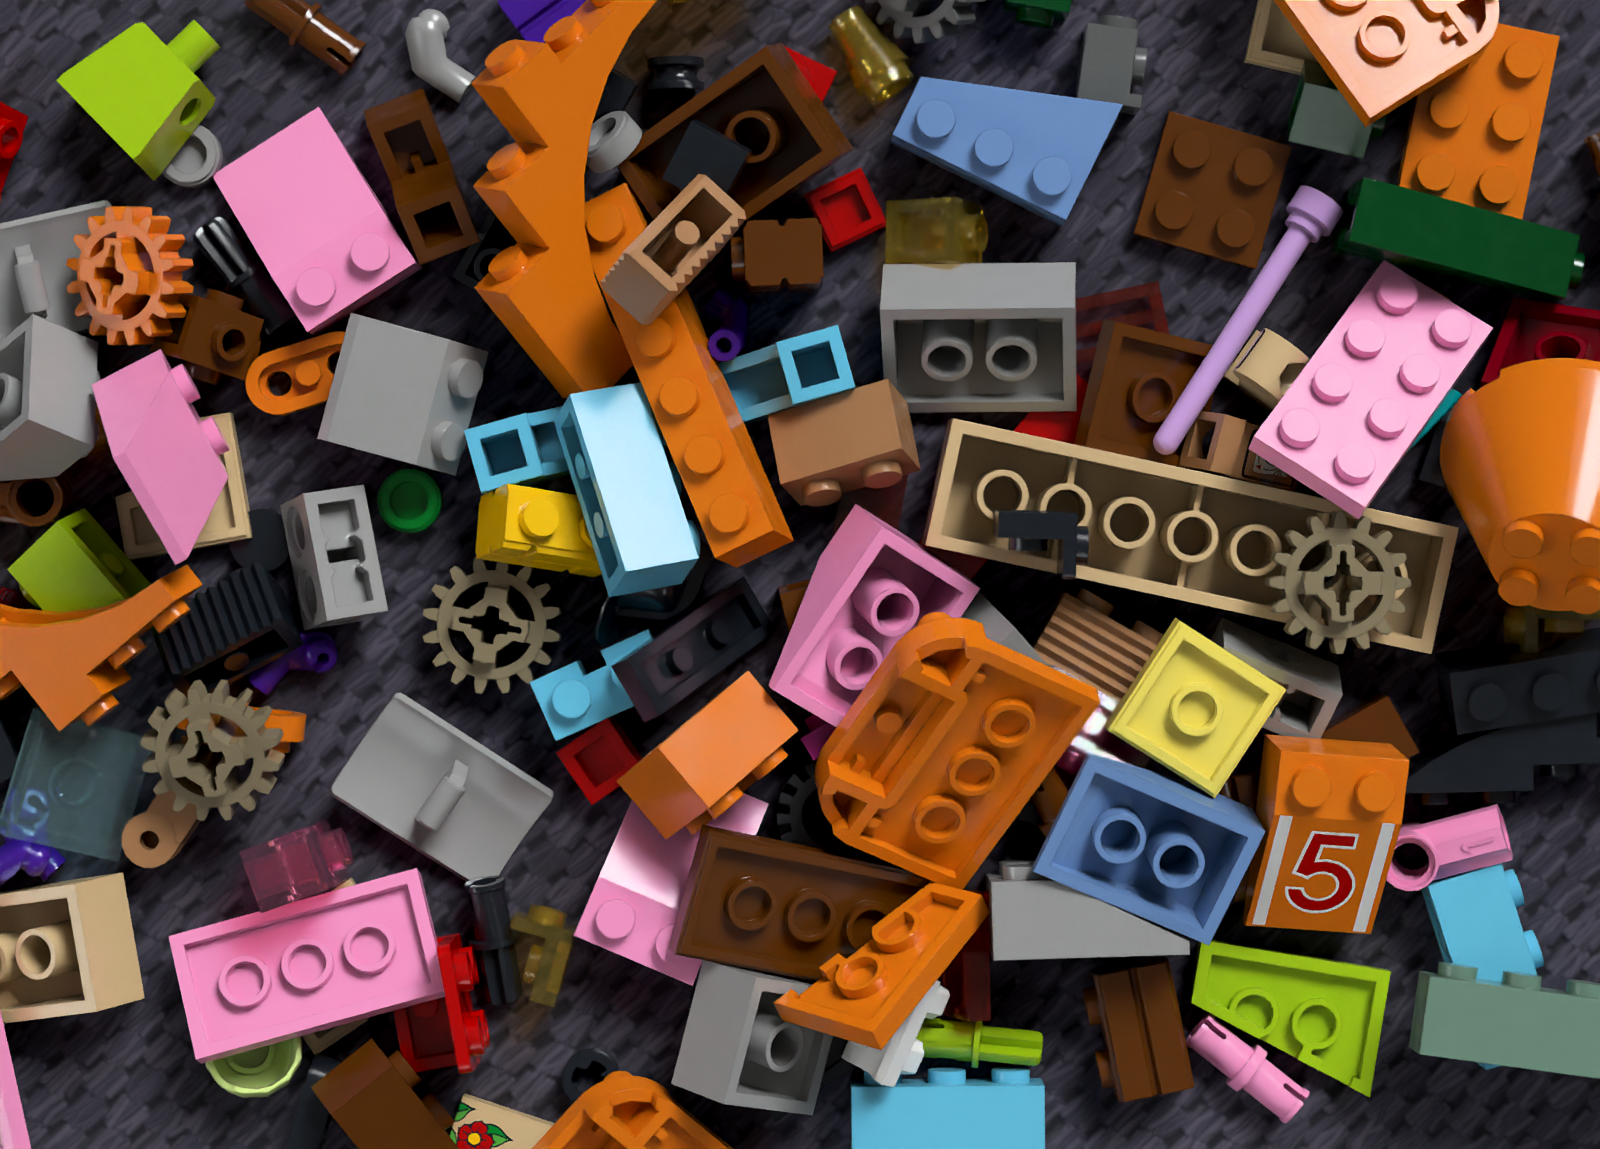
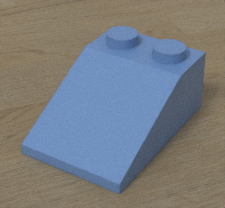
M1087 753L1032 866V870L1042 876L1210 945L1266 831L1251 807L1220 794L1214 798L1188 781Z

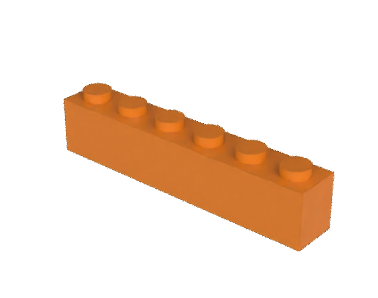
M623 183L585 202V229L593 270L601 289L600 281L609 272V269L622 255V252L653 221V218L632 187L627 183ZM685 287L678 294L674 301L656 317L651 325L639 323L602 289L714 557L738 568L794 541L719 363L709 352V340L687 288Z

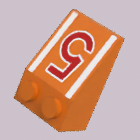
M1264 735L1255 814L1266 832L1249 864L1243 916L1245 926L1371 934L1402 825L1410 761L1392 744Z

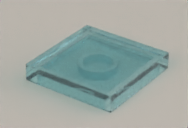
M33 708L0 814V834L10 838L119 862L122 852V833L125 825L132 819L146 773L143 772L142 764L148 755L152 753V751L140 746L144 735L97 723L88 727L81 719L59 732L43 710Z

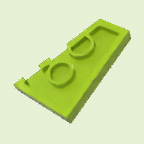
M1212 940L1210 945L1198 942L1189 1001L1192 1004L1271 1044L1318 1071L1320 1070L1370 1098L1391 971L1383 968Z

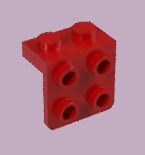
M460 933L436 937L438 942L437 954L445 997L393 1011L401 1055L415 1072L457 1065L459 1074L470 1073L475 1070L482 1059V1055H485V1048L490 1047V1035L484 1009H473L470 991L474 990V985L479 984L475 952L472 946L462 948Z

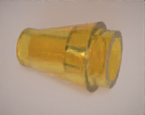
M860 6L844 11L830 23L829 29L836 38L858 96L865 95L871 105H877L896 96L912 82L914 76L908 68L911 62L910 58L866 16Z

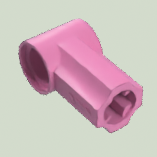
M1498 804L1423 824L1418 822L1402 824L1395 849L1404 843L1417 844L1426 851L1429 862L1420 869L1410 870L1401 866L1393 854L1386 880L1395 888L1404 891H1418L1428 886L1434 880L1513 860L1509 835Z

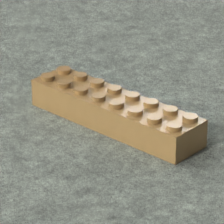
M952 418L948 419L921 544L1057 574L1058 540L1048 539V551L1008 550L1009 538H998L993 535L994 509L1075 512L1078 514V526H1088L1089 530L1087 565H1076V578L1287 623L1292 617L1289 611L1275 613L1271 612L1269 607L1275 600L1282 597L1281 589L1265 585L1266 578L1280 576L1282 566L1277 565L1270 559L1271 553L1288 554L1292 547L1287 542L1284 534L1288 530H1294L1304 537L1308 535L1306 518L1310 516H1317L1325 528L1330 526L1333 512L1345 513L1348 528H1352L1357 518L1331 501L1320 497ZM1367 508L1362 516L1371 519L1368 535L1373 537L1383 530L1389 531L1393 535L1389 544L1384 549L1388 554L1405 553L1407 560L1394 568L1395 575L1411 580V587L1396 590L1394 599L1407 607L1405 613L1388 611L1384 617L1389 623L1392 632L1387 636L1371 629L1367 632L1369 640L1432 654L1459 528ZM1352 541V546H1355V558L1368 571H1378L1372 556L1362 546ZM1324 542L1313 547L1305 555L1298 570H1309L1322 557V545H1324ZM1338 564L1336 574L1324 578V589L1335 591L1337 601L1342 589L1351 588L1352 578L1351 576L1341 574ZM1297 594L1305 611L1313 619L1324 624V619H1321V606L1310 595ZM1368 595L1354 609V621L1352 623L1358 621L1369 612L1378 595Z

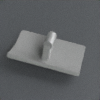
M102 200L0 223V342L32 314L80 335L89 333L92 317H77L74 313L76 307L82 301L80 294L67 292V285L77 280V271L66 266L67 259L80 257L81 250L73 241L75 234H91L87 219L90 216H105V208L111 206L109 201Z
M402 693L394 694L329 789L330 794L334 798L466 882L484 876L499 875L522 839L551 803L554 792L550 788Z

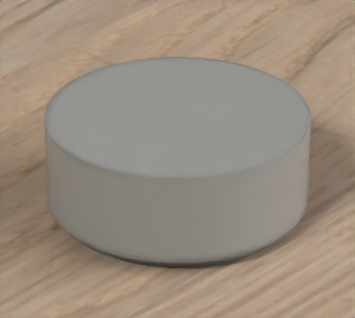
M610 112L592 124L586 165L593 173H603L616 167L639 144L642 130L627 112Z
M198 125L164 169L163 175L176 185L185 188H196L209 183L214 179L213 176L220 170L223 154L218 139L207 128Z

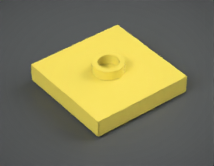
M1175 618L1104 727L1120 739L1216 798L1286 689Z

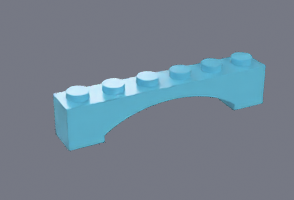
M838 325L782 340L771 346L719 363L745 425L768 419L767 415L855 389V383ZM563 406L529 414L523 413L464 430L482 494L496 491L497 488L505 484L527 487L570 474L554 424ZM662 434L661 442L663 448L668 446Z

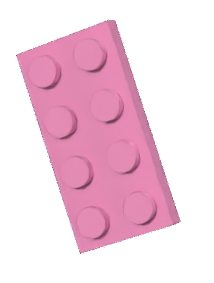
M1383 260L1256 432L1248 449L1352 516L1360 519L1482 348L1493 327L1386 260Z
M417 868L168 936L195 1058L201 1064L445 997L437 954L438 942L422 876Z

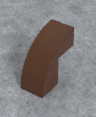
M418 89L364 110L367 128L390 180L396 209L419 264L427 263L480 242L459 178L424 89Z

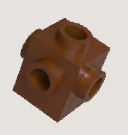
M207 288L205 298L190 294H180L178 301L187 312L185 317L168 318L173 333L169 336H155L154 344L151 345L150 351L156 352L161 349L166 357L183 362L190 377L201 382L217 386L220 375L245 381L250 365L259 354L261 345L259 335L264 319L242 312L245 300L217 290Z

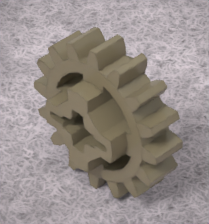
M1333 512L1330 526L1327 528L1324 527V524L1317 516H1310L1306 518L1308 535L1304 537L1294 530H1288L1284 534L1287 542L1292 547L1288 554L1271 553L1270 559L1277 565L1282 566L1280 576H1272L1265 579L1266 586L1281 589L1282 594L1281 598L1275 600L1269 606L1271 612L1281 613L1289 611L1292 617L1287 621L1283 630L1289 635H1294L1303 628L1307 629L1305 646L1316 650L1324 637H1329L1331 652L1335 654L1344 653L1346 638H1351L1359 649L1365 650L1370 648L1367 632L1373 629L1382 635L1388 636L1392 629L1384 618L1387 612L1405 613L1407 607L1394 599L1396 590L1411 587V580L1396 576L1394 568L1406 561L1407 557L1405 553L1388 554L1384 548L1393 537L1389 531L1383 530L1373 537L1368 535L1371 519L1366 516H1361L1360 519H1357L1352 528L1347 527V519L1344 512ZM1352 541L1362 546L1372 556L1378 571H1368L1355 558V546H1352ZM1324 542V545H1322V557L1309 570H1298L1305 555L1313 547ZM1339 564L1341 574L1351 576L1352 585L1351 588L1342 589L1339 594V600L1336 601L1335 591L1324 589L1323 583L1325 577H1331L1336 574L1337 565ZM1297 594L1310 595L1321 606V619H1324V624L1313 619L1305 611ZM1368 595H1378L1369 612L1358 621L1352 623L1354 621V609Z
M475 557L473 574L467 575L461 568L454 566L450 569L452 579L455 582L451 589L438 584L434 585L432 591L442 600L440 608L424 609L423 616L437 621V630L427 633L423 636L425 643L440 642L443 651L432 661L436 667L449 662L456 666L451 682L457 685L466 679L468 675L475 677V693L482 694L488 687L489 680L496 679L498 687L503 694L511 692L512 675L518 674L527 684L535 680L533 671L529 666L533 661L547 666L550 665L553 659L542 648L545 642L561 641L562 634L549 629L548 620L562 613L560 607H545L542 599L552 589L549 583L535 588L529 584L534 570L532 567L525 566L517 575L510 573V564L497 562L495 570H488L485 560ZM488 582L484 598L470 608L455 606L458 599L468 589L477 584ZM512 587L521 592L528 600L533 610L535 621L523 619L510 603ZM494 606L500 609L499 619L509 622V626L520 627L522 632L509 631L508 633L497 634L494 642L489 643L485 641V630L476 628V624L464 622L463 618L473 619L478 616L489 615L491 607ZM451 629L465 633L474 647L473 662L465 658L457 649L451 635ZM515 641L530 644L527 651L517 661L508 666L497 668L501 650Z
M221 679L213 693H207L202 681L196 680L188 690V698L177 689H174L164 701L166 708L157 706L147 722L154 729L146 731L141 739L140 746L154 751V753L148 755L142 764L143 772L160 773L161 778L153 789L156 795L166 793L169 790H172L177 795L174 800L173 810L179 812L188 802L195 804L197 819L204 821L211 808L218 807L221 816L227 821L231 820L235 814L237 802L250 812L255 809L260 800L259 792L269 794L277 781L272 772L279 771L284 762L285 754L271 748L279 744L283 737V731L279 728L266 729L264 724L273 710L268 705L254 711L249 706L253 694L252 690L247 688L238 698L229 696L228 680ZM188 718L187 735L181 736L178 742L172 743L175 727L181 721ZM203 743H208L209 748L203 749ZM222 751L224 755L222 758H218L216 752ZM254 758L251 772L243 780L237 782L238 766L244 765L247 759Z

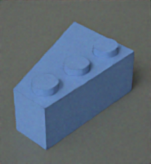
M920 77L892 134L891 143L1062 226L1123 104Z

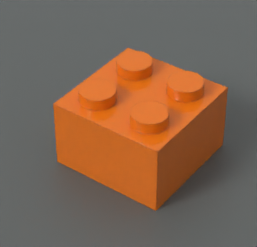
M747 671L696 712L620 777L617 782L666 840L684 826L694 835L702 828V825H706L726 811L744 795L743 791L756 780L763 778L788 756L781 745L794 735L798 729L753 675Z

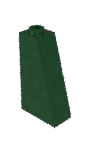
M1365 177L1346 189L1342 205L1343 215L1339 219L1332 249L1333 252L1381 263L1383 260H1386L1394 266L1551 302L1565 299L1568 289L1575 291L1580 283L1585 263V254L1577 252L1580 235Z

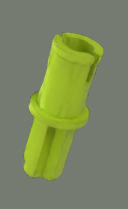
M976 1017V1022L925 1018L916 1037L923 1042L925 1053L923 1057L972 1062V1068H978L979 1060L1036 1066L1039 1065L1042 1059L1043 1036L1040 1032L984 1026L983 1017Z

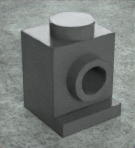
M1101 15L1099 24L1087 23L1083 31L1074 98L1123 104L1119 113L1132 115L1138 113L1141 108L1143 95L1131 94L1130 89L1131 85L1142 86L1147 48L1136 47L1139 31L1137 29V20L1116 15Z

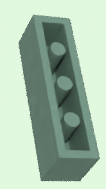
M1439 962L1437 973L1419 971L1409 1048L1418 1054L1600 1079V983L1567 979L1566 990L1541 987L1542 976L1515 971H1503L1501 982L1477 979V967L1449 962Z

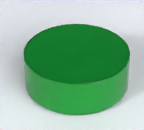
M403 469L394 472L382 483L378 492L377 504L380 515L389 526L401 532L415 533L429 528L437 520L442 510L443 498L439 485L430 475L416 469Z

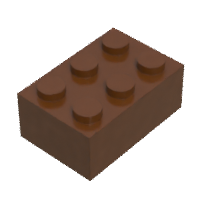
M778 43L765 46L643 133L634 151L617 167L654 220L683 191L662 179L691 121L698 120L752 150L729 196L745 210L746 220L739 227L741 229L747 224V221L757 218L854 149L784 45Z

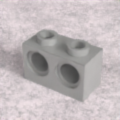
M364 484L303 493L280 505L304 631L365 621L388 611Z

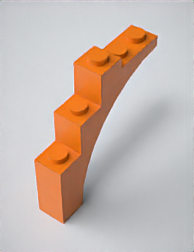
M586 0L571 16L560 19L546 31L543 37L545 43L514 39L495 48L485 60L486 68L471 83L516 141L504 146L489 159L486 166L488 171L473 185L474 189L517 242L516 245L504 249L493 258L488 267L489 273L474 288L562 398L566 399L569 394L613 387L633 366L622 336L611 320L594 275L585 229L584 174L592 123L607 78L632 31L657 0Z
M186 564L158 579L136 595L110 605L62 612L18 609L0 604V701L23 685L59 732L80 719L88 727L92 726L119 705L113 694L132 679L123 666L147 647L140 637L153 626L160 634L183 618L191 610L184 600L203 584Z

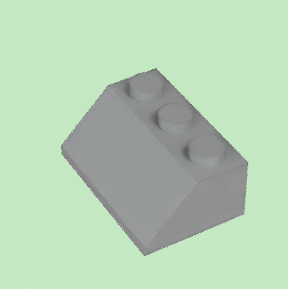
M1076 262L883 264L880 301L883 379H889L908 404L909 413L1077 411Z

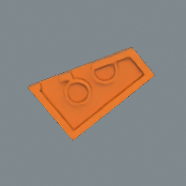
M931 881L872 927L873 939L847 959L837 953L820 966L823 977L800 995L793 989H790L773 1002L781 1019L882 1050L989 915L990 912L983 896Z

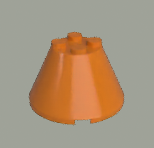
M1546 358L1527 361L1501 369L1498 379L1486 384L1476 392L1470 388L1451 410L1443 429L1440 446V466L1444 482L1489 570L1499 584L1498 592L1504 601L1514 606L1530 605L1550 611L1573 610L1580 614L1598 612L1600 610V362L1575 358Z

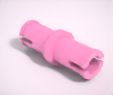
M1206 1013L1191 1030L1192 1036L1189 1035L1186 1038V1046L1195 1050L1228 1077L1226 1084L1236 1092L1243 1088L1277 1115L1284 1124L1290 1121L1304 1103L1301 1100H1306L1310 1092L1306 1088L1299 1086L1265 1059L1268 1052L1258 1044L1250 1047L1216 1020L1213 1014Z

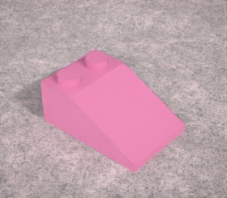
M317 107L228 164L213 176L273 280L305 330L314 336L319 335L422 269L419 261L320 107Z
M159 349L92 384V389L112 457L176 565L188 558L228 479L221 455L228 452L230 448L215 419L211 416L201 421L192 405V402L201 397L184 365L180 364L171 368L162 350Z
M855 504L819 557L769 686L772 690L837 727L899 639L917 627L919 620L929 613L943 612L952 618H961L980 588L951 563Z
M744 793L733 805L716 819L708 822L706 826L756 835L769 803ZM632 800L574 936L693 986L703 960L675 955L668 947L701 829L692 835L684 826L666 840Z

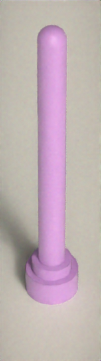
M1302 185L1286 207V211L1289 214L1285 221L1288 227L1286 233L1155 434L1153 445L1160 454L1169 455L1176 451L1309 242L1317 243L1321 236H1329L1343 215V210L1326 194L1315 188Z

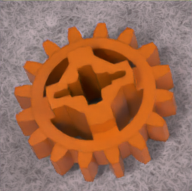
M110 206L105 208V216H90L87 219L91 234H75L73 241L81 250L79 258L67 259L66 266L77 271V280L67 285V292L80 294L82 301L78 304L74 313L77 317H92L89 327V333L92 336L107 335L109 345L154 344L155 336H169L173 333L168 318L185 317L187 312L178 300L180 294L193 293L194 286L182 280V272L193 266V260L179 257L178 250L186 239L183 234H167L171 222L168 216H153L152 208L147 206Z

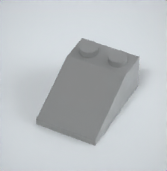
M1035 860L999 861V872L985 873L986 905L990 912L986 917L987 949L993 961L1190 955L1189 941L1180 933L1033 872L1032 866Z

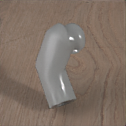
M434 9L423 10L418 17H414L409 21L405 32L412 70L418 77L460 104L472 88L471 83L476 77L447 58L444 38L450 25L445 15Z

